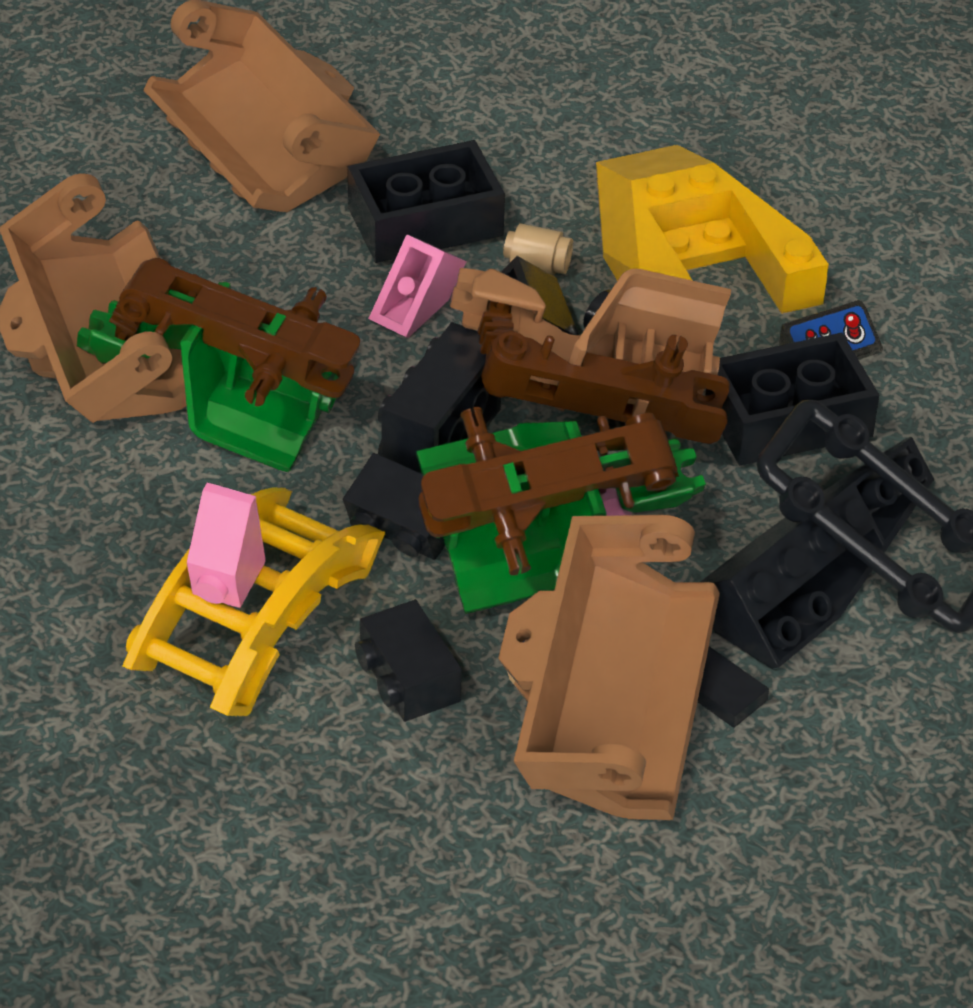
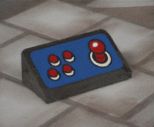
M861 300L786 322L781 326L779 345L843 333L858 360L882 353L883 346L868 310Z

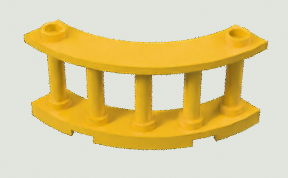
M272 487L251 494L256 496L262 541L300 558L301 561L291 571L285 570L282 573L263 565L254 584L273 593L259 613L253 612L249 615L227 604L210 603L200 596L193 595L187 567L189 548L157 594L142 624L134 627L129 634L126 642L128 654L122 666L129 670L153 671L159 661L212 686L215 696L210 708L227 716H248L270 671L280 656L278 650L273 647L287 627L295 630L300 627L308 615L320 604L322 594L319 592L329 585L338 589L350 581L365 579L369 575L385 532L370 525H354L338 531L286 508L292 491L286 488ZM186 609L241 634L242 641L229 665L221 668L168 643L175 626Z

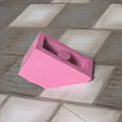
M406 235L368 319L409 338L449 301L453 288L457 283L459 269L464 268L467 261Z
M207 483L202 491L187 559L192 593L210 603H224L241 608L266 562L256 496Z

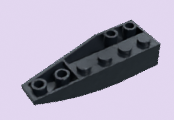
M912 437L902 440L883 452L927 489L934 481V477ZM866 464L823 491L825 497L824 505L884 553L916 507L913 502ZM783 518L700 582L714 583L720 593L713 624L715 633L766 666L775 669L783 665L842 616L872 572V569L811 519L804 522H792Z

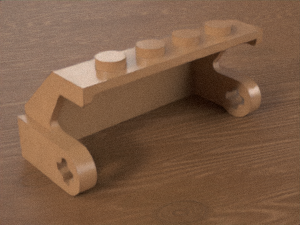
M189 0L176 9L171 18L172 32L185 45L207 49L209 52L178 80L151 76L143 91L167 115L166 120L171 125L179 128L188 137V144L203 153L210 161V167L215 172L223 175L233 185L232 191L235 194L246 199L253 208L287 213L347 178L348 165L367 161L380 133L348 102L354 87L332 65L305 51L294 49L258 12L202 0ZM200 18L197 24H191L188 28L190 22H196Z
M90 174L72 175L0 226L2 238L19 281L7 289L0 305V332L6 348L15 357L28 358L32 370L38 375L56 378L65 401L92 423L101 420L156 415L181 410L187 406L181 350L170 349L165 338L159 333L142 332L130 337L122 345L120 354L106 364L99 362L95 355L76 346L78 332L81 327L88 329L92 311L98 310L108 313L109 303L112 300L119 301L121 292L140 264L145 260L160 258L148 228L140 221L133 222L110 240L71 235L75 230L95 217L103 209L106 201L102 187L96 177ZM77 195H81L82 197L88 196L86 199L82 201L79 198L73 199ZM146 354L147 356H151V357H149V358L146 359V358L143 357L142 355Z
M670 515L572 516L555 590L539 591L509 613L498 659L515 680L514 685L519 693L528 702L514 763L531 789H548L616 817L642 820H673L720 593L716 585L711 582H673L643 562H679L687 559L691 555L695 531L685 520Z

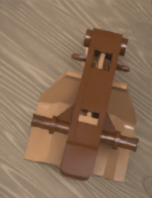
M467 268L459 269L457 284L453 288L450 307L463 311L462 326L477 330L478 335H480L479 344H482L480 353L486 354L485 366L481 376L484 387L489 394L495 397L507 396L553 406L563 412L564 409L599 417L605 416L608 419L626 422L628 419L639 414L653 413L656 420L662 421L664 430L671 432L678 438L706 444L715 443L721 438L727 424V413L721 408L729 393L730 383L725 377L717 375L720 358L713 356V345L731 295V289L643 269H630L620 276L581 335H570L542 319L546 305L534 288L492 268L487 271ZM704 389H710L714 392V394L709 396L702 395Z

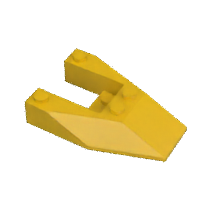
M679 145L596 162L603 258L617 281L625 271L630 269H643L692 280L686 270L746 257L781 314L824 304L829 264L812 238L714 162Z

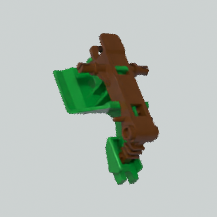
M152 258L140 264L121 292L119 301L112 300L109 303L108 313L98 310L92 311L88 329L81 327L78 332L76 346L95 355L99 362L106 364L120 354L122 345L130 337L142 332L159 333L165 338L170 349L181 350L188 424L191 431L204 441L289 473L322 411L330 413L336 399L344 394L353 379L354 366L351 363L359 350L360 338L355 333L330 323H317L320 318L318 311L327 299V295L322 289L316 295L317 287H311L303 301L296 303L292 310H284L232 290L230 283L219 282L216 284L199 277L197 274H191L172 267L164 259ZM146 354L142 355V356L145 357L146 359L149 358V357H151V356H147Z
M473 407V413H471L469 408L460 414L469 439L416 452L423 475L421 481L422 492L418 498L421 515L427 532L435 538H444L455 575V584L465 614L528 599L539 591H554L572 516H606V510L599 489L616 488L622 509L636 513L677 507L691 499L693 495L702 492L706 485L703 475L689 478L681 472V468L694 465L697 458L694 448L679 449L681 444L678 439L668 440L662 421L656 420L653 413L636 415L626 421V426L610 429L605 416H600L597 419L600 432L581 436L577 421L519 423L513 428L488 433L482 409L480 407ZM620 450H624V451H622V452H617V453H613V454L607 455V454H608V451H620Z

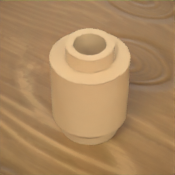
M520 223L515 232H508L503 255L505 258H510V262L516 256H519L553 276L555 273L566 274L571 262L573 239L563 237V232Z

